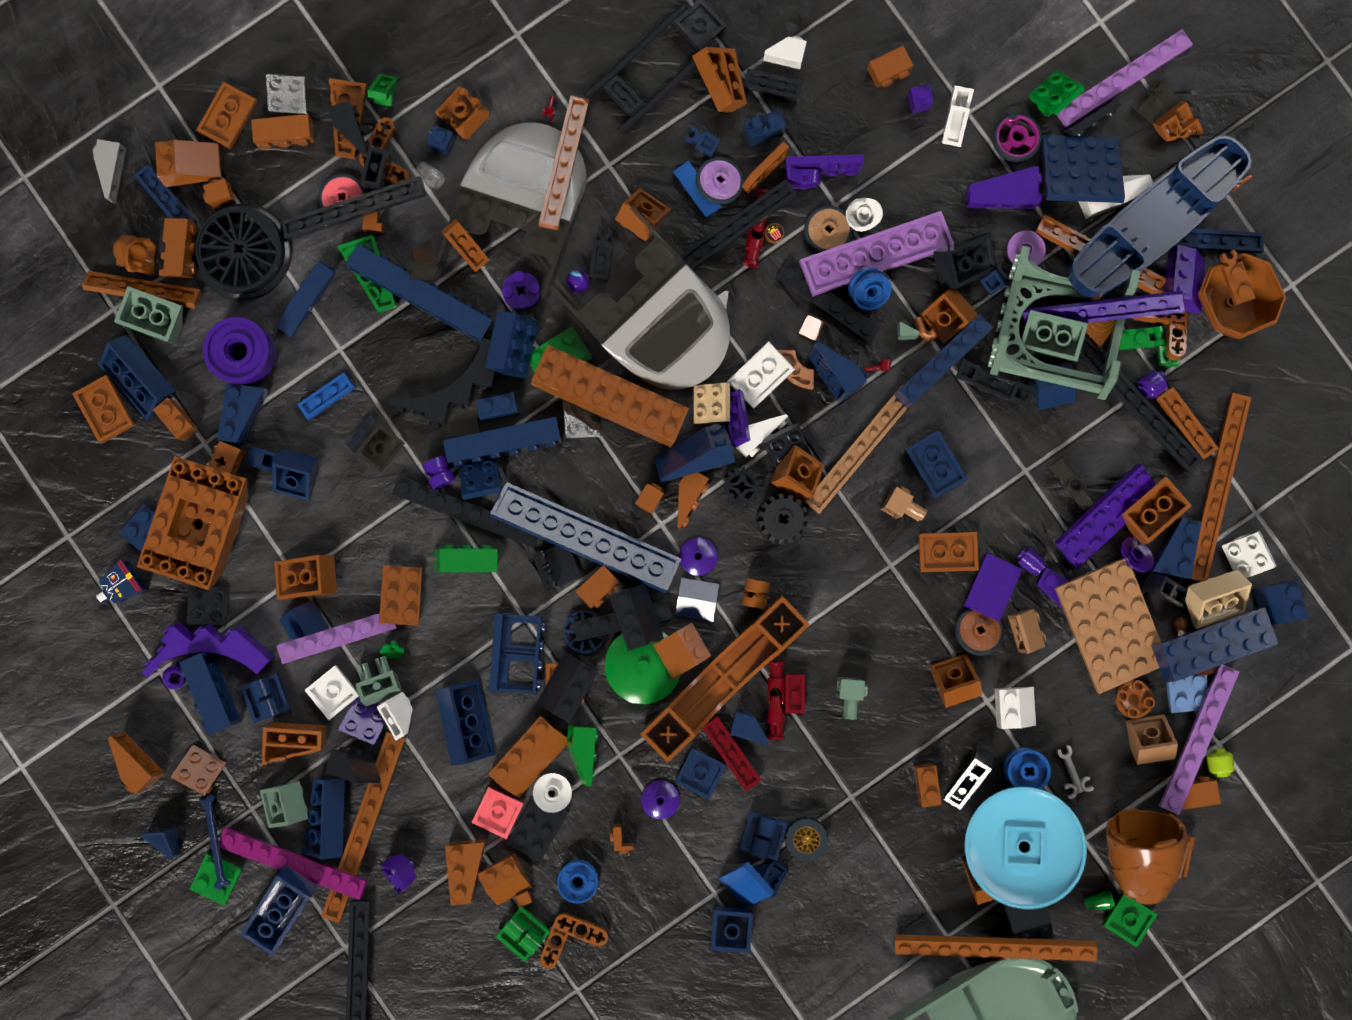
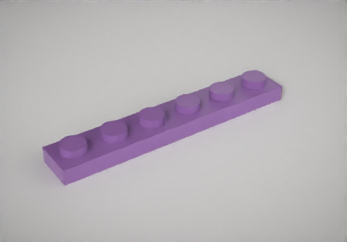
M379 614L276 646L281 662L285 664L396 629V625L379 624Z

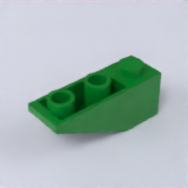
M568 725L567 747L581 783L591 787L595 778L593 762L596 761V751L594 749L595 743L598 740V733L596 728L592 726Z

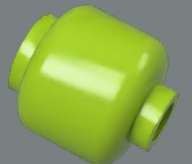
M1215 748L1212 753L1207 755L1208 771L1214 774V777H1228L1234 771L1233 754L1225 752V748Z

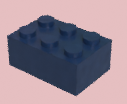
M497 311L485 367L507 376L526 378L538 323L517 313Z

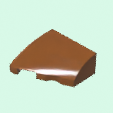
M1181 101L1152 123L1158 134L1165 141H1172L1176 138H1188L1190 135H1202L1204 133L1198 118L1193 117L1186 101Z

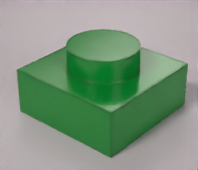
M1159 346L1157 348L1158 366L1178 367L1180 360L1168 358L1166 346ZM1175 346L1173 350H1175L1176 354H1178L1179 352L1176 350Z

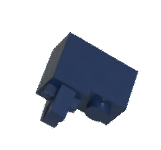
M779 109L747 120L743 126V131L750 147L784 134L786 130V124Z

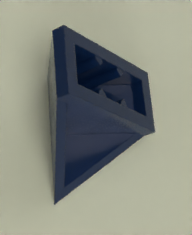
M177 826L150 830L141 835L144 840L172 860L180 855Z
M776 860L752 866L774 890V893L769 897L770 899L775 897L789 871Z

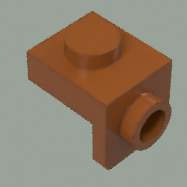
M614 824L613 830H610V842H614V851H619V854L630 853V850H634V843H623L622 824Z

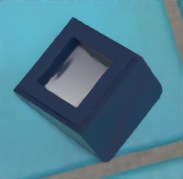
M999 268L980 280L990 296L1009 284Z

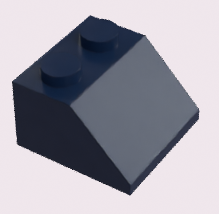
M1072 362L1056 365L1073 370ZM1030 378L1032 388H1035L1033 393L1038 411L1076 402V388Z
M281 449L273 461V492L309 501L318 474V458Z
M1288 580L1252 589L1256 607H1265L1271 625L1290 623L1308 618L1299 580Z

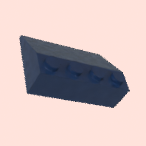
M819 342L814 344L808 357L840 404L857 393L867 382L866 377L868 376L862 367L859 368L854 362Z

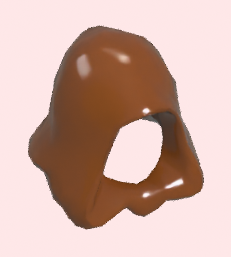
M120 235L113 244L116 265L125 266L128 272H141L150 276L154 274V257L157 250L155 243L150 238Z

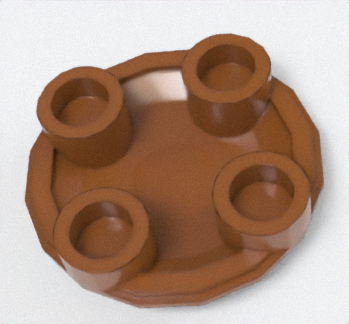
M1131 680L1122 684L1115 695V703L1118 710L1129 718L1138 719L1144 717L1155 705L1151 689L1140 680Z

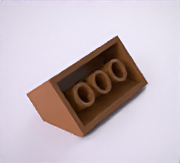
M542 714L488 775L502 788L519 798L567 745V736Z

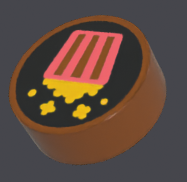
M773 223L766 228L765 238L768 242L775 244L783 239L784 229L781 225Z

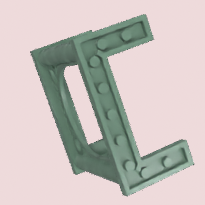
M1022 246L1020 253L1016 252L1008 280H1012L1011 286L1006 287L1004 297H1008L1007 303L1002 304L1000 314L1003 315V319L998 321L996 328L999 336L994 338L992 353L988 362V367H991L990 374L997 376L998 372L1001 371L1098 393V399L1105 400L1118 378L1121 362L1116 361L1125 319L1114 320L1103 375L1099 376L1046 364L1034 358L1025 349L1020 339V318L1032 302L1049 295H1063L1086 301L1133 297L1137 289L1140 271L1132 270L1123 289H1117L1102 299L1092 300L1081 295L1072 286L1069 278L1049 273L1035 265L1029 257L1030 247ZM1027 288L1031 292L1032 297L1029 299L1023 297L1020 290ZM1036 290H1042L1041 293H1036ZM1019 300L1023 302V306L1021 307L1017 306L1019 304ZM1009 335H1014V336H1015V340H1014V341H1009L1010 338H1011V336H1009ZM1012 345L1019 347V351L1014 355H1009L1006 352V349ZM1021 355H1024V356L1026 357V360H1024V359H1022V358H1020V360H1018V358H1019Z

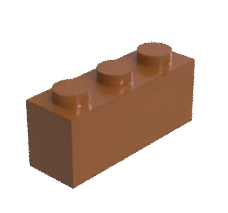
M308 114L251 120L253 142L260 149H270L271 146L289 147L290 144L305 146L310 142H314L313 120Z

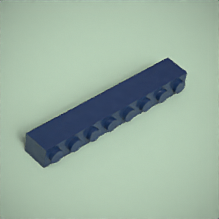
M357 244L346 262L347 268L479 343H481L482 338L486 337L493 325V320L490 319L491 316L487 313L475 311L474 306L471 304L459 302L455 295L449 292L445 294L440 291L441 288L436 284L431 283L429 285L424 282V278L415 273L412 275L406 272L407 269L404 266L390 263L389 258L382 254L380 256L374 254L373 250L366 245L362 247Z

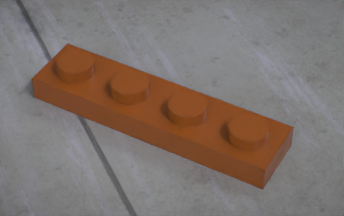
M1174 387L1169 388L1156 398L1188 444L1203 460L1219 449Z

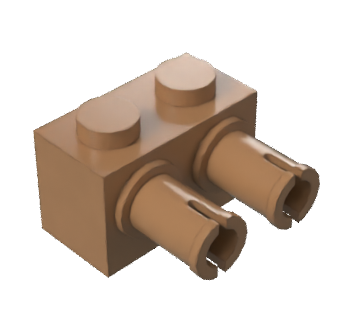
M902 486L891 489L880 509L896 519L902 517L905 513L916 519V521H922L928 511L915 504L912 500L914 496L910 495L911 491Z

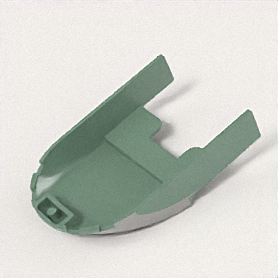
M999 958L973 966L949 977L950 980L888 1017V1020H912L926 1011L930 1020H1077L1076 1013H1078V1007L1074 992L1067 979L1056 967H1053L1045 960Z

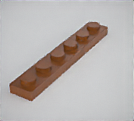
M88 271L82 283L83 290L123 297L129 286L189 308H196L201 297L200 289Z

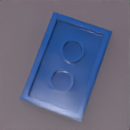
M749 862L722 874L719 878L720 882L744 908L764 900L774 893L770 885Z

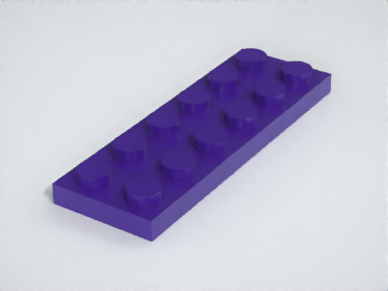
M1137 463L1054 542L1075 569L1078 570L1126 524L1121 514L1156 485L1145 468Z

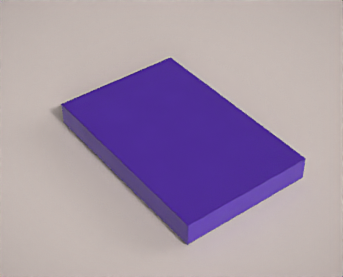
M986 553L963 606L999 622L1022 569Z

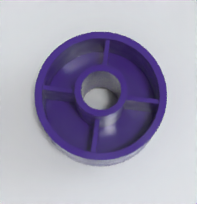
M231 317L218 322L207 333L203 344V357L208 369L216 377L230 384L251 386L264 380L272 371L276 361V347L272 337L264 328L246 318ZM246 346V356L243 359L238 360V350Z

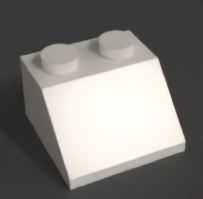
M1034 687L994 688L998 728L1014 729L1036 726Z

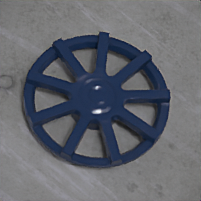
M589 610L573 613L564 625L563 635L565 642L572 650L578 653L596 651L604 643L606 635L595 637L601 640L596 647L591 638L585 639L588 640L592 649L583 650L585 640H581L580 649H577L572 645L577 641L576 637L570 642L567 637V633H575V630H567L569 622H576L572 618L579 614L581 615V620H585L584 614L593 615L591 618L598 617L599 615Z

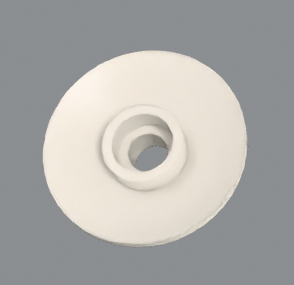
M550 773L543 775L534 785V801L540 809L546 812L554 813L561 811L571 800V786L567 779L559 774ZM549 791H554V792H555V796H554V797H550V796L548 795V792H549Z

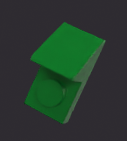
M379 74L368 89V97L373 98L374 103L391 106L398 78Z

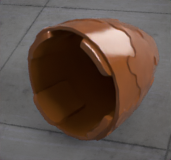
M1136 808L1118 812L1106 825L1108 857L1118 885L1126 897L1130 899L1133 897L1141 904L1159 903L1163 898L1167 897L1181 873L1186 854V827L1172 814L1142 811Z

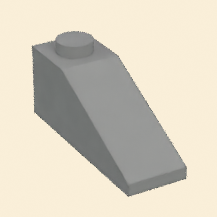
M97 139V143L93 148V155L104 197L110 202L116 203L126 148L120 143Z

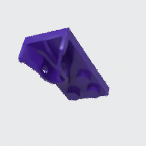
M864 155L786 157L784 180L787 179L792 188L808 189L821 184V174L837 176L839 173H845L847 176H854L860 173L864 163Z

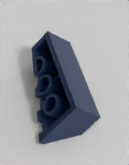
M338 777L314 778L310 799L313 807L310 813H308L307 820L310 822L309 831H305L304 839L307 840L306 847L302 848V855L321 860L342 857L344 849L343 831L345 827L343 822L345 779Z

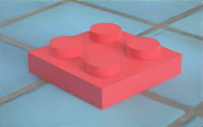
M489 786L472 823L507 839L524 803Z

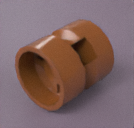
M746 578L744 589L747 592L743 594L741 605L766 609L767 598L765 595L769 593L770 583Z

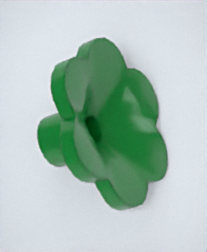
M392 640L389 644L382 646L380 654L385 655L388 659H399L404 654V649L399 647L396 641Z

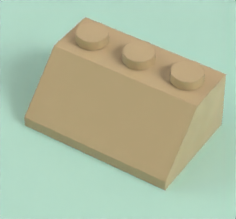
M1238 570L1189 586L1185 601L1194 627L1198 629L1245 612L1252 583Z

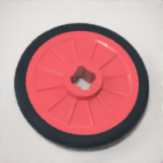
M336 174L329 177L322 184L318 194L319 206L323 208L344 201L340 200V196H345V200L365 194L367 191L355 176Z

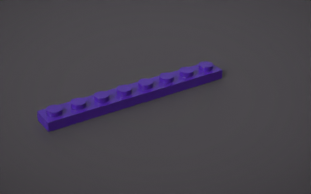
M1183 291L1025 309L1023 317L1026 327L1030 310L1079 322L1091 323L1185 312L1186 308Z

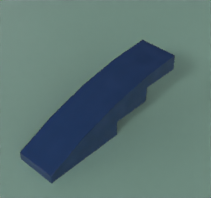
M319 261L292 298L276 327L290 337L295 336L301 323L307 320L314 305L320 302L336 272Z

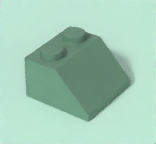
M299 781L260 790L269 828L288 826L308 819V809L304 803L303 788Z

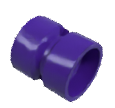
M444 455L433 458L422 465L425 474L430 476L429 482L433 490L445 487L456 480L452 470L447 469L449 464Z

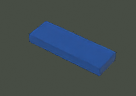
M687 161L673 171V174L704 217L708 218L718 211L721 205L706 200L700 194L696 186L697 172L690 162Z
M343 372L297 405L307 420H311L356 387L347 374Z

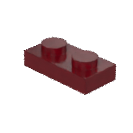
M785 674V713L805 714L804 674Z

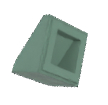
M899 322L897 325L899 340L917 339L919 336V331L902 322Z

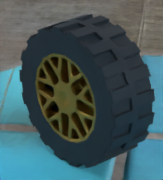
M806 816L796 818L793 822L789 823L790 825L786 828L784 838L785 845L790 854L797 860L800 859L804 862L820 858V855L824 854L825 848L828 845V836L823 825L817 819Z

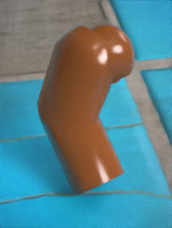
M922 317L913 319L915 328L919 331V336L928 342L937 338V333L934 329L928 331L925 328Z

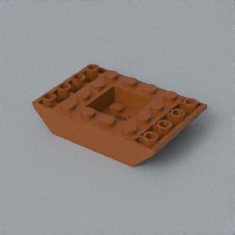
M174 456L137 567L210 590L223 574L248 501L247 479ZM201 519L203 522V526L201 529L197 530L195 528V522Z

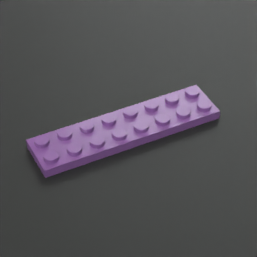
M942 211L805 257L800 259L799 263L813 297L848 285L852 276L860 269L876 267L885 272L934 255L933 251L954 242Z

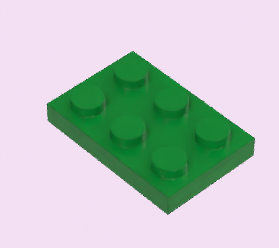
M573 326L533 350L529 365L535 373L547 345L585 362H589L593 357Z

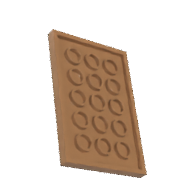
M1124 558L1054 587L1098 694L1159 668L1151 645L1159 643L1161 640L1133 570Z

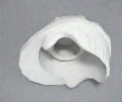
M871 198L855 199L846 210V220L849 226L856 231H866L875 227L883 216L881 204Z

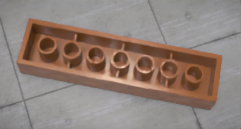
M547 345L531 381V385L669 447H672L689 410V408L549 345Z

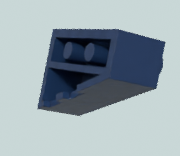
M226 383L217 440L243 445L270 391L265 388Z
M1185 518L1176 519L1165 536L1162 546L1155 554L1153 567L1147 572L1181 579H1191L1202 522Z

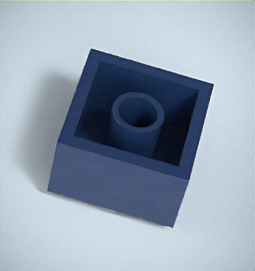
M713 905L711 950L750 953L753 910L751 908Z

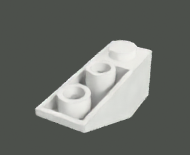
M785 414L748 425L751 441L736 448L745 457L749 455L753 457L760 450L758 446L763 442V439L771 436V433L776 428L780 431L787 424L785 420L788 416Z

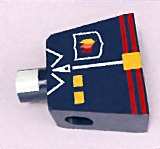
M120 560L99 580L103 590L96 594V597L102 604L110 599L113 603H122L146 592L148 588L128 560Z

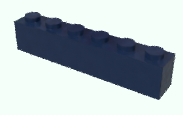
M979 314L894 394L895 397L906 408L910 407L993 327Z
M552 417L443 440L447 463L457 467L465 465V461L472 460V463L481 462L484 457L490 456L491 459L500 458L503 453L509 452V455L519 454L522 449L528 448V451L538 450L541 445H547V447L557 446L558 442L562 441L558 419Z

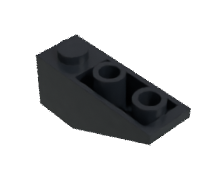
M348 100L328 107L333 126L366 158L370 144L368 141L365 142L363 136L366 134L362 123L359 124L357 117H360L357 106H353Z

